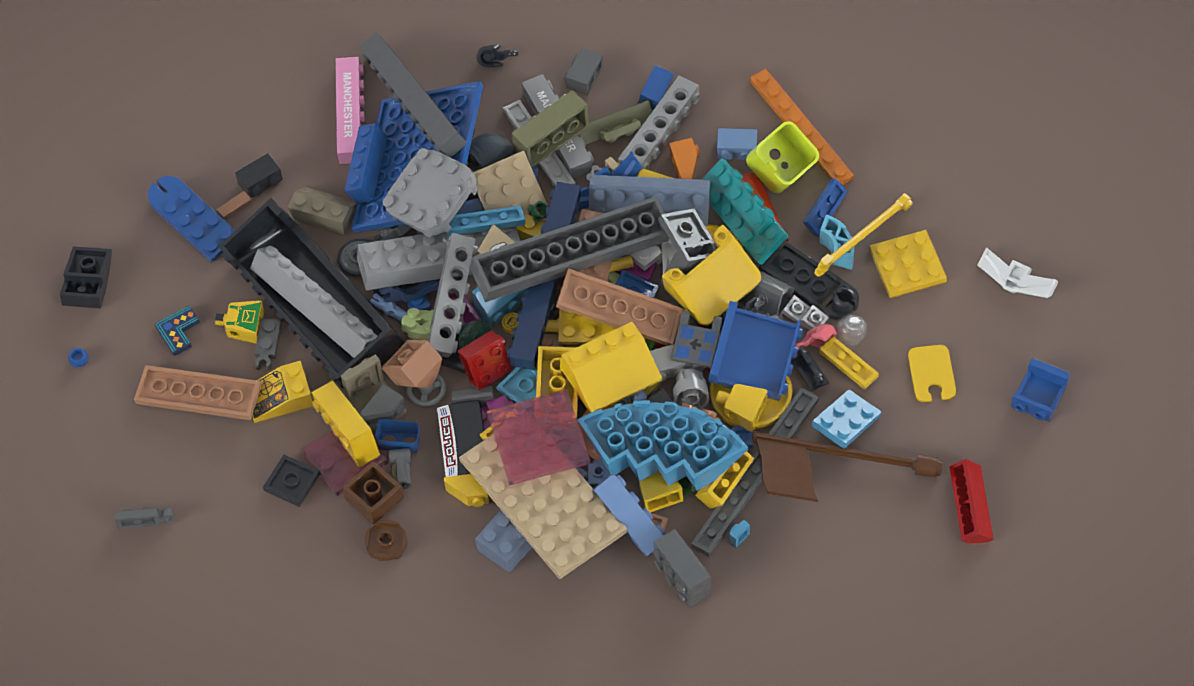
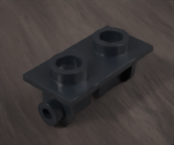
M804 349L798 350L797 357L791 361L811 392L829 384L828 379L811 353Z

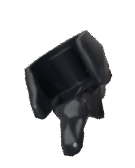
M488 45L478 50L476 59L481 66L496 68L504 64L499 61L510 56H518L519 53L516 50L509 49L499 51L498 49L501 45Z

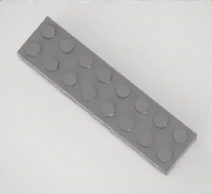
M516 227L500 229L515 243L520 241ZM489 231L462 235L475 238V245L478 250ZM446 232L433 235V238L422 234L358 244L357 261L365 289L372 290L440 279L449 239ZM456 254L458 261H465L463 255ZM452 273V277L460 276L457 273Z

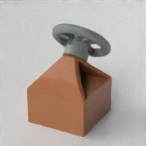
M407 340L382 367L383 371L396 386L406 387L407 397L417 406H434L446 394L445 380L438 374L442 357L428 340ZM412 387H417L421 391V400L413 395ZM440 388L438 396L427 401L428 395L432 390Z

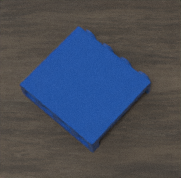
M730 301L708 381L733 388L735 384L765 389L768 390L767 398L779 401L781 395H786L789 383H785L786 376H791L793 365L790 364L791 358L796 357L798 350L795 342L796 339H801L803 328H800L801 320H798L797 324L737 308L738 303Z

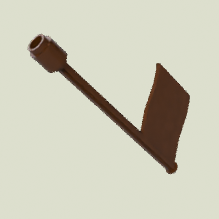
M757 431L752 434V441L757 443L761 456L762 478L768 494L818 502L813 488L812 468L807 450L909 467L915 470V475L933 478L941 476L943 460H939L938 457L918 454V458L910 459L757 433Z

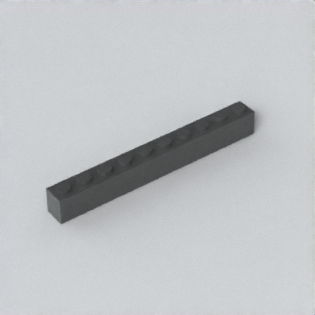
M377 32L359 46L364 52L362 57L368 63L372 62L370 67L378 73L377 76L383 83H386L385 86L390 92L394 93L393 96L396 100L402 103L401 106L409 114L410 118L416 124L419 122L418 128L424 134L428 133L425 137L432 145L436 143L433 147L438 152L444 153L451 158L467 144Z

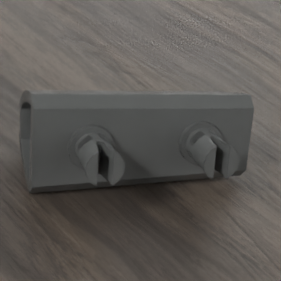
M760 271V283L741 300L746 302L745 308L747 311L753 308V312L756 313L759 309L766 314L768 312L770 316L777 315L779 317L782 310L791 300L795 288Z

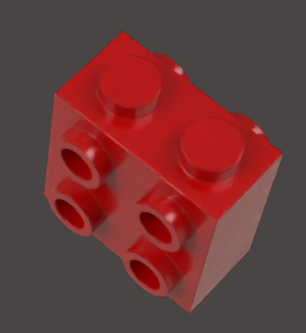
M492 331L458 350L469 382L479 391L513 370L510 358H507V351L504 347L506 346L505 340L501 335H496Z

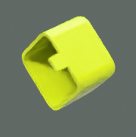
M788 121L782 123L747 155L746 163L772 193H781L818 161L819 152L793 122ZM773 149L777 150L780 154L777 160H773L770 157L769 153ZM782 162L787 163V169L781 167Z

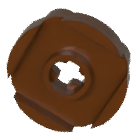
M380 520L366 531V549L372 558L381 561L399 559L407 546L406 532L396 521ZM388 536L389 540H391L389 543L383 544V542H380Z

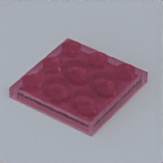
M332 430L302 448L304 455L320 471L321 477L336 496L343 493V487L372 461L381 468L388 464V459L378 448L380 456L358 467Z

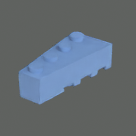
M610 474L593 488V492L597 493L618 521L626 526L627 535L641 552L648 556L654 550V541L664 536L666 532L659 524L657 526L654 525L651 521L653 518L651 513L646 508L642 510L638 505L640 501L633 492L629 493L624 486L627 484L622 477Z

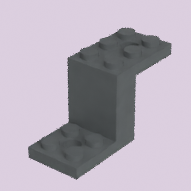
M694 208L660 215L658 220L676 249L665 272L669 269L677 268L687 275L718 249ZM661 278V279H660V282H661L662 286L664 287L663 279ZM667 292V294H668L669 298L671 299L673 305L683 308V307ZM690 315L688 325H701Z

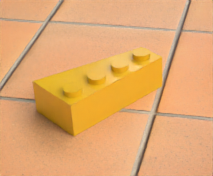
M333 380L311 392L314 398L312 404L315 410L322 413L323 420L327 425H330L334 435L339 438L358 467L380 456L370 427Z

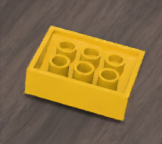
M633 321L561 355L560 368L590 413L604 409L662 381V376L647 344Z

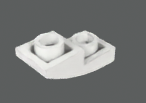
M795 295L781 312L796 323L798 320H801L800 325L809 330L824 324L828 319V316L814 305L809 307Z

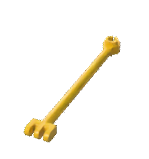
M904 193L895 204L835 252L824 256L814 272L815 275L822 276L828 271L831 264L897 211L902 209L907 211L913 204L911 198Z

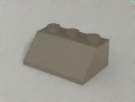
M303 187L295 191L287 208L289 215L296 222L345 236L354 217L357 203L350 199Z

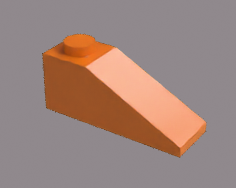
M692 138L669 143L670 156L678 179H694L698 164L697 156H700L698 144L694 145Z

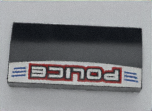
M479 400L461 401L437 408L446 477L470 474L460 462L459 457L483 441L480 434L484 431L481 402Z

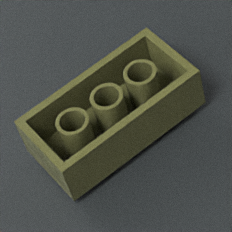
M573 90L562 95L558 101L548 105L544 111L537 116L531 117L526 124L514 130L512 133L514 153L524 151L530 166H536L589 127L588 105Z

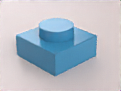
M743 520L739 525L735 524L731 528L729 543L736 548L750 535V524Z

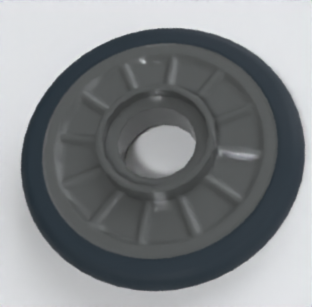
M354 239L344 244L337 258L340 268L349 275L362 276L358 261L354 257L357 255L358 244L370 243L372 241Z

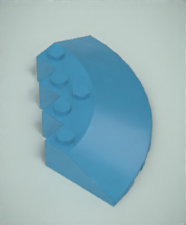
M644 400L633 401V404L626 405L620 403L614 405L613 408L603 411L599 409L577 419L609 474L616 475L630 467L639 481L658 471L668 486L687 476L698 491L714 482L748 450L747 445L733 430L724 426L720 420L708 416L699 409L693 407L690 409L673 402L657 403Z

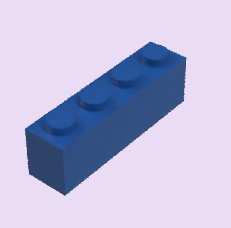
M376 123L360 126L358 129L345 186V192L357 204L373 201L388 137Z

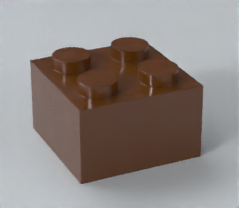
M374 461L343 487L345 499L373 525L404 498L402 486Z

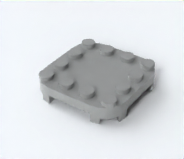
M422 148L411 159L383 199V205L397 222L401 221L422 232L426 237L433 238V235H438L444 231L448 233L452 228L449 223L470 194L476 195L478 190L476 187V176L465 164L438 151Z

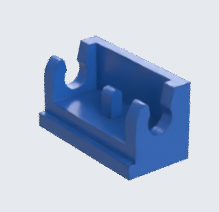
M655 65L640 94L638 103L648 100L651 109L654 110L663 98L674 73Z

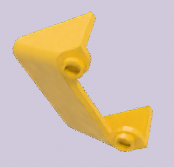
M721 225L714 233L715 242L720 247L687 275L677 268L669 269L662 275L665 290L685 310L690 311V315L701 325L712 324L715 316L720 317L728 310L730 301L738 302L761 281L760 271L724 225Z

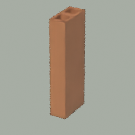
M243 191L217 208V213L226 220L252 203V199Z

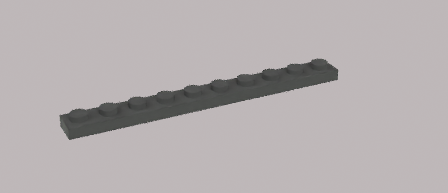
M801 387L768 435L793 438L818 403L819 397ZM758 449L752 456L754 460L723 505L716 507L692 541L691 547L710 557L763 481L761 456Z

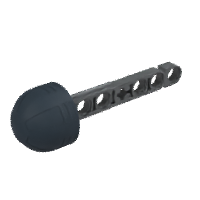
M480 134L471 141L467 159L469 164L467 167L472 172L514 155L513 147L506 138L499 134ZM406 224L386 227L373 240L376 242L396 239L412 227Z

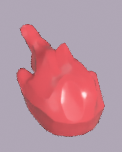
M820 324L808 331L804 339L799 343H795V346L807 347L810 344L811 346L821 348L833 336L836 337L837 332L832 325Z

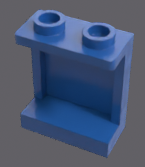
M1032 358L1023 381L1016 394L1012 397L1011 407H1014L1019 412L1031 414L1038 420L1049 422L1068 385L1070 373Z

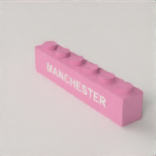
M359 57L336 58L337 155L339 164H351L358 129L362 126V123H365V113L361 111V107H365L364 95L361 96V91H364V80H361V76H364V66L360 64Z

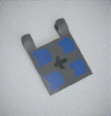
M682 310L671 361L711 368L722 326V317L715 316L712 329L688 325L690 311Z

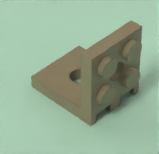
M376 354L364 359L361 364L346 370L341 375L345 396L359 414L383 384L388 386L384 381L381 363ZM406 408L404 409L403 413L400 416H396L394 420H397L398 418L407 414ZM377 423L368 425L372 434L376 433Z

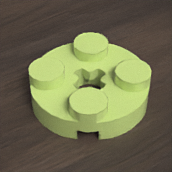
M409 309L407 315H404L401 321L403 333L404 331L407 332L408 337L412 339L428 340L434 310Z

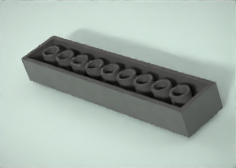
M656 196L474 256L471 260L470 270L484 301L488 302L566 275L568 268L580 271L669 241V237L658 220L660 215L665 213Z

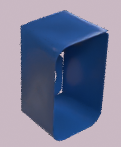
M380 419L379 423L378 420L375 436L379 450L389 451L392 449L410 448L412 453L418 452L420 440L418 423ZM392 435L396 438L397 442L382 440L385 436ZM407 437L416 439L413 443L403 442Z

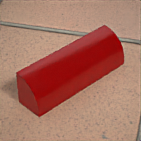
M965 458L949 466L961 540L970 544L990 542L994 538L981 465Z

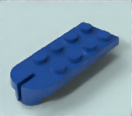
M174 176L159 178L156 180L157 185L153 183L148 190L149 204L212 263L223 253L218 246L235 230L179 178Z

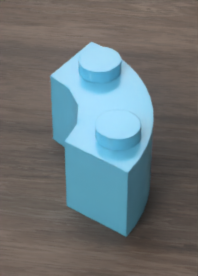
M826 215L820 229V244L826 246L833 253L852 237L841 221ZM854 247L836 260L833 265L852 270Z

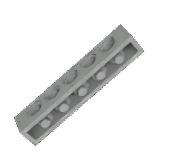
M678 76L620 155L618 162L621 164L632 151L643 169L649 170L650 163L653 159L656 160L658 158L660 149L663 145L666 146L668 144L671 134L678 130L681 120L688 116L692 105L699 101V85Z
M452 233L448 239L428 335V342L441 357L449 358L457 349L458 341H455L456 333H460L462 322H459L460 314L463 315L466 306L463 298L464 295L467 296L470 284L467 283L468 276L471 277L472 275L470 270L471 259L477 252L475 238ZM456 254L463 255L465 261H458ZM452 273L459 274L461 280H454L452 277ZM448 292L455 293L457 299H450L448 297ZM444 311L451 312L453 319H447L444 316ZM440 331H447L449 338H443L440 335Z

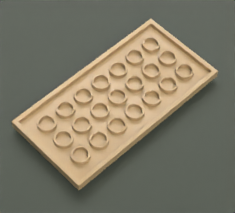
M527 412L459 457L460 462L559 580L627 533L626 526L618 521L597 493L593 492V488Z

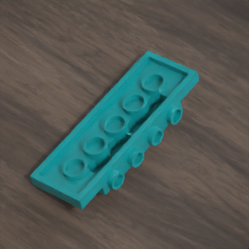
M721 158L702 179L710 180V205L753 258L762 265L789 235L774 219L775 214L768 207H764L763 199L757 194L754 195L752 192L754 190L753 187L747 182H743L742 174L736 169L733 170L728 162Z

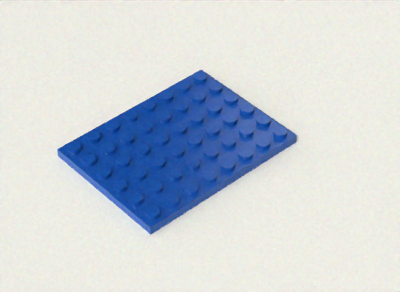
M480 81L426 91L467 142L462 149L451 157L465 165L467 164L483 90V84ZM395 97L381 100L376 125L388 137L374 200L359 203L356 206L351 227L355 233L404 225L403 222H397L386 211L383 199L420 149L425 148L437 151L433 147L436 143L433 145L425 137L428 133L424 134L418 128L419 122L416 124L410 118L409 114L401 106L402 103H399Z

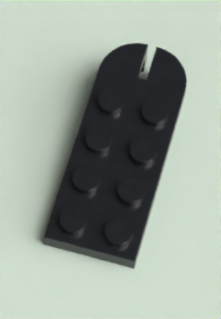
M786 241L759 266L760 271L794 287V295L810 306L814 305L830 319H847L858 308L859 294L852 285L830 270L820 277L816 276L814 272L819 263Z

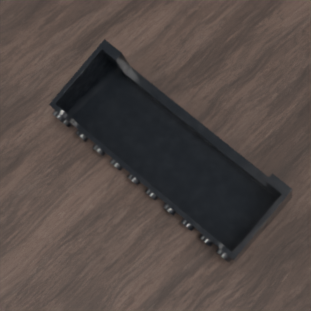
M272 198L218 246L223 251L221 256L236 270L240 268L242 271L240 275L247 283L251 281L254 284L252 289L259 296L262 294L265 296L263 301L271 309L274 307L277 310L275 314L282 322L286 320L289 323L287 328L294 335L299 334L301 344L306 349L310 347L313 350L310 354L318 362L320 360L324 362L323 368L328 373V376L342 389L344 387L341 375L346 370L356 367L364 359L370 358L375 354L382 366L405 343L403 338L296 221ZM268 246L276 248L280 254L289 259L307 277L316 282L334 300L343 305L347 311L357 317L367 328L371 329L377 337L355 358L352 357L250 269L257 249Z

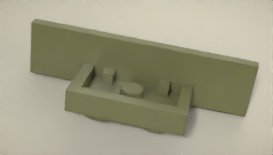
M646 100L589 122V127L579 134V137L583 138L586 145L599 139L610 143L619 140V136L624 134L626 136L637 133V130L641 128V124L652 113L650 103Z

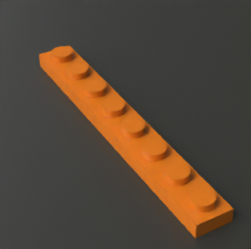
M767 69L750 77V83L782 122H793L819 152V159L816 163L830 180L836 178L842 185L852 181L854 174Z

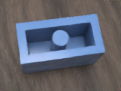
M718 128L717 159H740L746 161L747 155L757 146V130Z

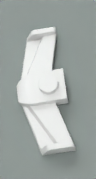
M988 248L985 249L977 265L997 281L1003 289L1011 293L1018 292L1048 298L1052 296L1058 284L1056 279L1030 275L1032 269L1017 261L1012 260L1010 266H1008Z

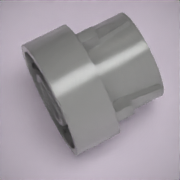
M696 369L680 370L676 376V385L673 388L674 403H677L679 406L682 403L697 407L699 410L707 405L709 401L708 386L702 372Z

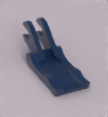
M436 279L423 281L407 289L394 286L379 288V292H381V295L385 294L382 296L385 302L401 300L407 302L438 289L439 282Z

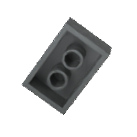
M676 529L654 541V565L659 571L662 570L664 572L667 583L670 587H675L678 591L677 596L682 603L686 602L689 608L711 596V576Z

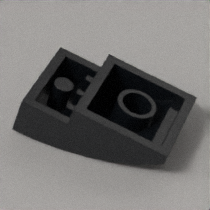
M73 246L63 274L64 283L60 292L62 306L102 307L109 278L112 249Z

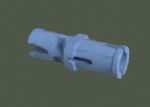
M377 293L373 295L374 299L371 298L370 304L382 310L384 315H390L400 322L403 316L407 315V312L396 306L395 302L383 301L384 298Z

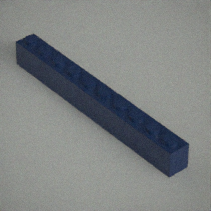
M557 182L556 188H552L550 195L552 202L551 206H547V221L542 224L541 234L575 223L582 196L580 185ZM559 278L530 287L527 293H523V309L518 312V327L514 328L512 334L514 342L512 346H509L507 358H510L511 366L535 370L538 361V347L542 346Z

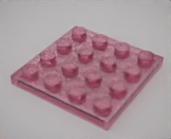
M567 390L487 411L509 486L590 464V458Z

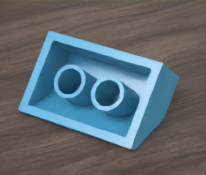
M479 287L472 291L474 309L479 317L492 327L496 323H500L509 312L515 311L519 307L520 303H522L523 293H527L528 288L485 302Z

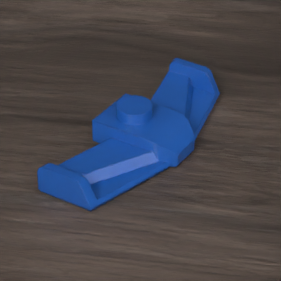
M631 151L612 173L606 166L594 175L635 177L643 167ZM589 186L581 189L582 196L578 211L589 207Z

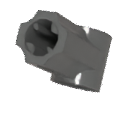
M410 448L389 450L392 478L402 486V490L411 487L410 466H412Z

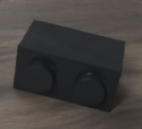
M268 153L235 172L237 183L250 198L260 195L264 190L277 185L283 180L281 169Z

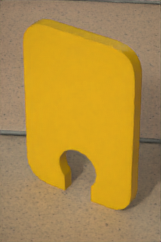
M932 345L910 349L908 360L916 399L920 402H932L931 394L928 391V388L932 385L941 387L942 400L954 398L956 386L948 348L944 345Z

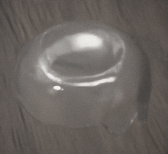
M855 314L844 315L836 325V338L847 346L858 345L866 335V322Z

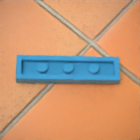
M521 206L455 215L449 223L452 228L446 234L449 237L452 233L462 235L489 231L493 224L499 229L525 225V217Z

